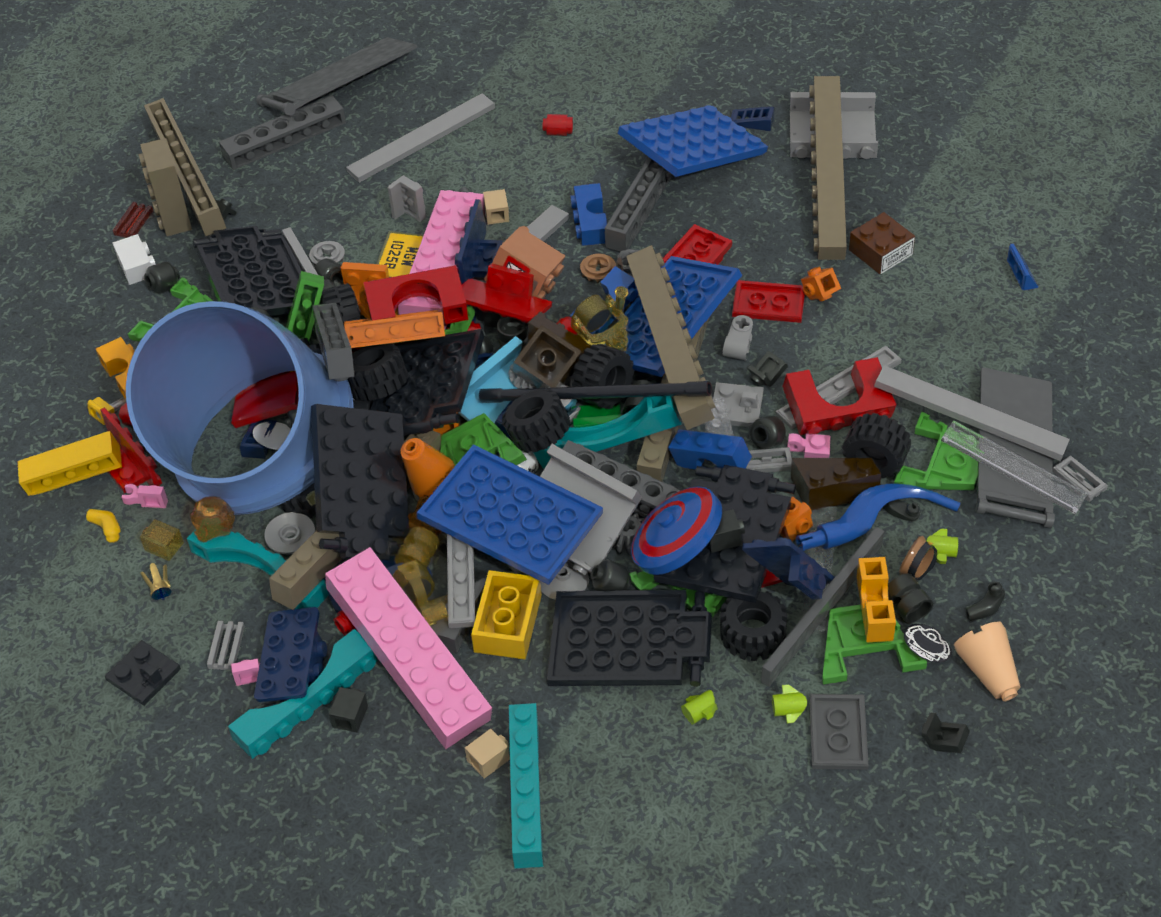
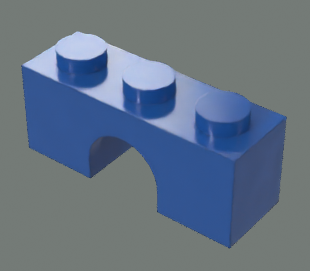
M600 183L574 186V195H571L570 198L572 209L576 208V210H573L574 224L579 223V225H575L577 239L581 238L582 246L605 243L607 220L606 214L603 213Z
M616 266L600 282L605 295L608 296L602 302L610 312L607 320L598 328L588 330L576 316L578 308L586 299L570 315L578 323L579 329L593 339L604 334L608 326L616 318L620 317L626 306L638 296L634 278Z
M679 429L668 447L676 464L689 469H696L697 466H702L705 459L710 460L717 467L721 468L724 465L746 469L752 458L743 437Z

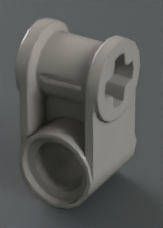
M740 315L733 319L728 336H726L724 342V357L747 360L746 353H749L752 340L751 331L753 328V321L750 317Z

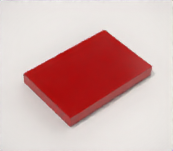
M738 280L732 317L745 315L751 319L801 323L805 297L803 286Z
M296 371L254 383L235 396L232 425L238 428L297 409L299 387Z

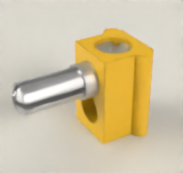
M97 397L94 400L88 401V412L92 417L105 425L100 409L105 407L110 414L114 413L126 403V398L122 397L114 403L108 404L100 397Z

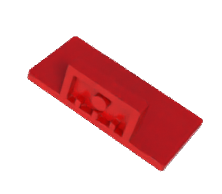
M492 263L488 266L487 283L468 279L462 284L467 305L478 307L482 311H493L503 317H514L524 323H528L539 312L545 313L552 307V301L532 296L533 274Z
M105 407L100 409L106 428L119 443L122 467L107 473L124 494L126 493L125 485L127 484L139 486L147 482L149 486H160L162 481L154 471L157 469V466L152 457L144 455V449L138 441L133 442L131 433L126 427L122 428L120 426L121 423L115 413L110 414Z

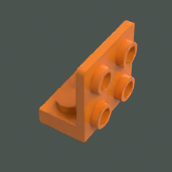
M343 262L341 266L344 284L348 283L352 287L357 303L360 301V294L358 295L364 282L389 278L387 265Z

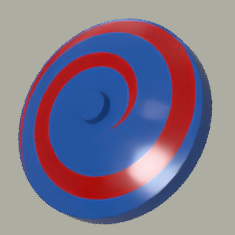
M691 487L681 490L662 501L644 519L633 538L631 546L633 561L644 572L653 575L671 572L689 562L704 549L714 536L722 517L720 500L711 490L705 487Z

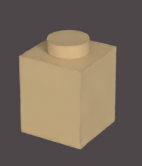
M505 189L483 192L487 224L509 222Z
M489 729L465 747L467 761L483 778H486L510 760V745L504 736H498L492 729Z

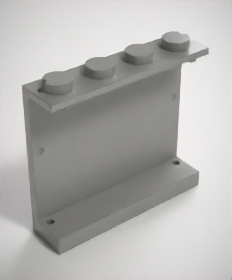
M790 92V157H811V151H815V148L810 147L811 134H814V131H810V118H814V114H810V101H813V98H809V92ZM841 92L843 159L877 158L878 141H876L874 112L875 92Z
M551 444L547 451L551 459L540 477L603 507L601 517L568 559V561L574 564L572 568L583 575H586L587 572L591 574L594 566L599 565L607 557L642 496L637 490Z

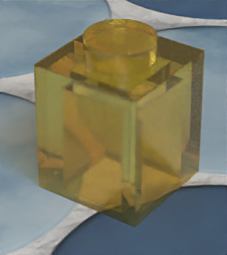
M156 519L143 530L140 536L145 551L167 561H170L184 544L179 529Z

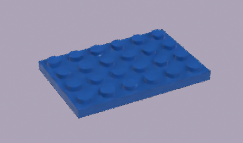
M711 105L684 112H676L671 115H663L658 118L646 119L636 123L632 122L620 126L618 134L675 177L759 156L767 152L768 148L766 144L761 142L760 138L751 135L744 127L737 125L730 117L723 115L717 111L716 107Z
M671 256L662 268L665 267L669 274L670 280L667 283L671 282L676 294L672 298H677L681 308L677 313H682L687 325L683 329H688L691 339L735 286L742 274L738 268ZM638 296L600 344L629 354L630 360L634 364L632 369L635 371L662 377L665 370L640 296Z
M473 444L418 510L417 519L549 585L601 517L603 507Z

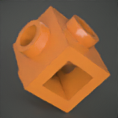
M820 266L807 271L808 276L801 279L803 291L810 300L819 299V302L832 297V293L841 289L833 268L821 269Z
M791 497V506L780 534L783 538L794 541L796 536L806 533L813 527L812 511L805 502L801 503L796 498Z

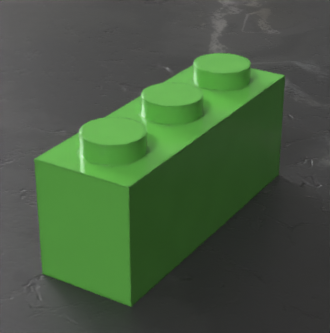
M304 271L300 272L286 328L299 339L307 337L310 340L314 325L312 305H319L324 287V276Z

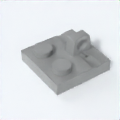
M716 382L713 397L716 408L712 409L715 419L711 420L710 423L751 427L752 423L760 417L764 387Z

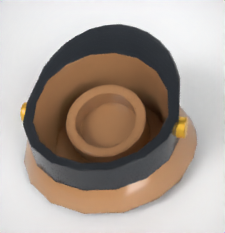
M919 536L904 558L899 574L908 573L915 580H921L934 567L938 553L933 543L927 542L924 536Z

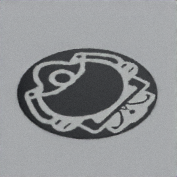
M912 624L905 629V642L919 657L936 663L945 662L951 657V647L935 628L925 624Z

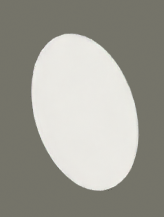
M268 422L258 424L253 429L255 440L261 445L275 450L281 447L291 431L286 424L277 422L271 434L269 435L268 432L265 436L266 428L270 424Z

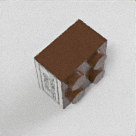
M883 212L850 232L849 251L878 274H882L913 254L915 235Z

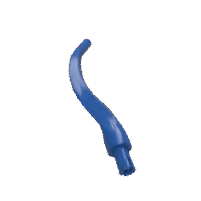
M878 485L868 488L859 494L840 519L818 525L817 531L796 536V545L805 551L819 546L823 549H830L853 541L871 529L879 511L885 504L897 499H927L957 512L960 502L913 485Z

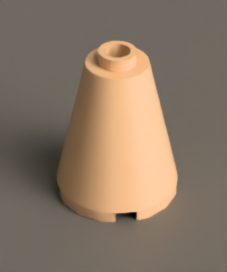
M992 622L980 626L982 629L980 632L974 634L973 631L966 633L955 642L954 646L958 655L995 699L1002 698L1003 701H1008L1018 695L1017 691L1020 689V683L1006 628L1001 622Z

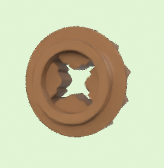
M605 254L587 256L580 264L582 277H587L588 281L595 279L598 283L600 279H604L616 266V263L612 257ZM598 264L601 267L600 271H596Z

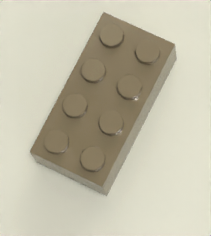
M167 138L140 144L142 153L138 155L142 167H145L142 169L146 183L149 184L147 186L151 200L156 199V201H152L156 216L161 215V217H157L160 230L165 229L166 236L192 230Z

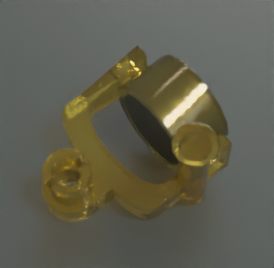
M623 286L617 287L614 291L616 295L615 301L610 294L606 296L605 300L599 294L585 299L574 311L571 318V327L589 346L593 344H606V346L625 352L628 347L626 331L628 318L623 311L625 298L629 293L628 289ZM612 314L619 320L613 327L602 333L590 334V332H594L602 327Z
M416 559L397 566L398 569L392 577L427 623L433 626L437 624L436 621L448 618L445 604L448 603V594L428 601V598L435 589V583L426 565L419 563Z

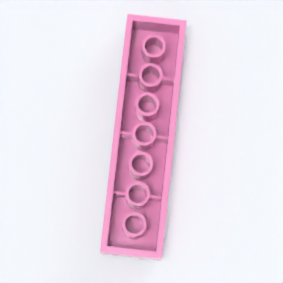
M451 190L440 191L409 274L455 265V255L460 251V239L465 235V223L469 222V210L471 206L473 207L475 199L481 200L483 214L485 215L484 194L455 192ZM428 297L408 298L398 305L399 315L432 310L442 312L438 302ZM443 318L444 330H446L447 324H445V321H444V318Z
M371 548L364 550L325 573L326 589L445 749L491 720L492 707Z

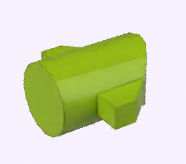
M940 529L927 538V542H932L937 549L936 561L939 564H946L947 557L957 558L958 537L947 536V529Z
M782 685V694L772 695L774 716H785L787 724L794 723L807 706L806 697L790 685Z
M712 690L686 698L687 703L681 706L683 715L692 725L703 718L711 719L715 711L718 710Z

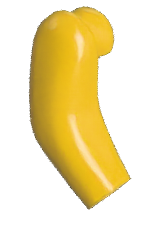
M89 509L87 511V521L101 526L108 542L114 543L119 540L121 529L112 512Z

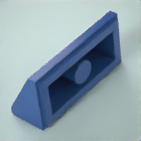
M1010 244L1007 261L1021 289L1038 288L1023 256L1014 244Z

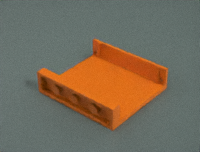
M438 310L400 314L394 318L378 320L368 318L344 322L351 348L445 336L442 312H438Z

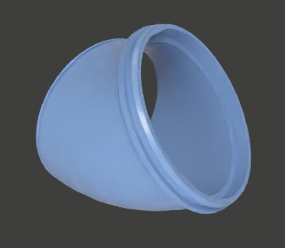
M208 301L187 305L159 320L138 344L131 359L126 380L127 409L130 421L140 442L155 460L175 473L179 485L193 501L210 510L225 514L240 515L267 510L292 499L314 483L311 406L323 404L354 408L353 396L348 380H329L321 354L312 352L295 334L274 319L254 309L228 302ZM296 370L299 387L297 413L291 431L278 451L260 466L241 475L226 478H210L194 474L191 466L194 448L211 419L238 393L250 385L275 374Z

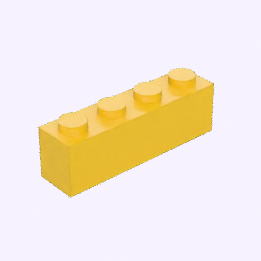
M107 431L19 460V484L28 496L120 468L122 467L120 445L112 433Z

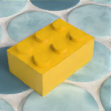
M488 571L471 633L474 653L526 659L542 596L539 580L529 575Z

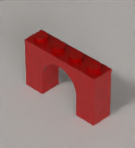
M456 265L364 282L371 320L396 317L395 310L401 302L408 298L419 296L428 297L438 302L445 324L468 320L467 304Z
M878 357L855 361L851 377L859 400L848 406H836L825 401L817 392L810 370L787 373L782 387L799 435L806 433L812 435L825 430H840L843 427L851 426L858 416L862 417L863 414L867 413L870 415L872 413H877L880 416L886 415L888 418L892 417L896 408L892 393L874 387L882 370Z

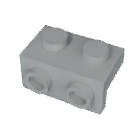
M403 175L388 186L392 218L396 220L404 213L419 222L426 218L423 189L419 183Z

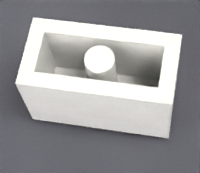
M137 234L113 242L116 256L129 285L144 280L148 267L155 265L153 256H148L150 251L146 241L141 242Z

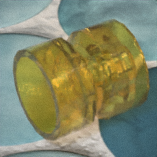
M411 528L403 542L404 544L401 545L395 557V563L403 562L405 567L419 565L426 571L431 558L440 544L439 539L434 533L425 528Z

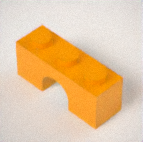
M120 337L96 348L100 363L110 377L123 372L115 376L119 391L126 398L127 373L135 351L130 343L126 345Z
M885 557L858 559L857 584L866 642L894 640L896 619L893 601L888 599L889 577Z

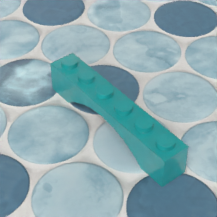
M673 396L644 397L631 411L617 419L595 426L569 427V430L564 433V437L554 445L563 449L567 441L570 440L576 444L583 445L587 449L598 452L682 425L681 417ZM549 447L545 450L534 452L543 469L551 459V456L547 453Z
M208 518L187 538L191 552L210 563L222 561L240 562L257 567L272 576L286 562L280 554H273L267 551L261 544L253 543L239 532L234 533L228 530L222 523H215ZM322 579L295 609L318 608L328 596L325 580Z
M353 629L334 644L331 657L325 669L308 687L305 697L289 699L280 704L265 708L249 709L228 726L232 739L252 759L258 754L266 753L273 742L280 737L288 736L296 724L300 721L308 720L319 706L330 703L340 687H350L354 683L355 678L361 673L372 670L378 661L377 656L361 634Z
M536 703L509 705L512 855L514 868L543 867Z

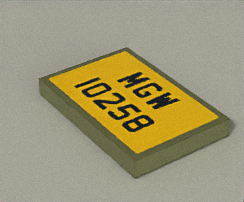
M389 231L376 264L387 265L389 277L409 274L424 235Z

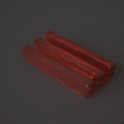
M132 202L114 227L113 234L124 238L137 235L152 214L153 207L148 205L146 208L145 204L138 206L137 202Z

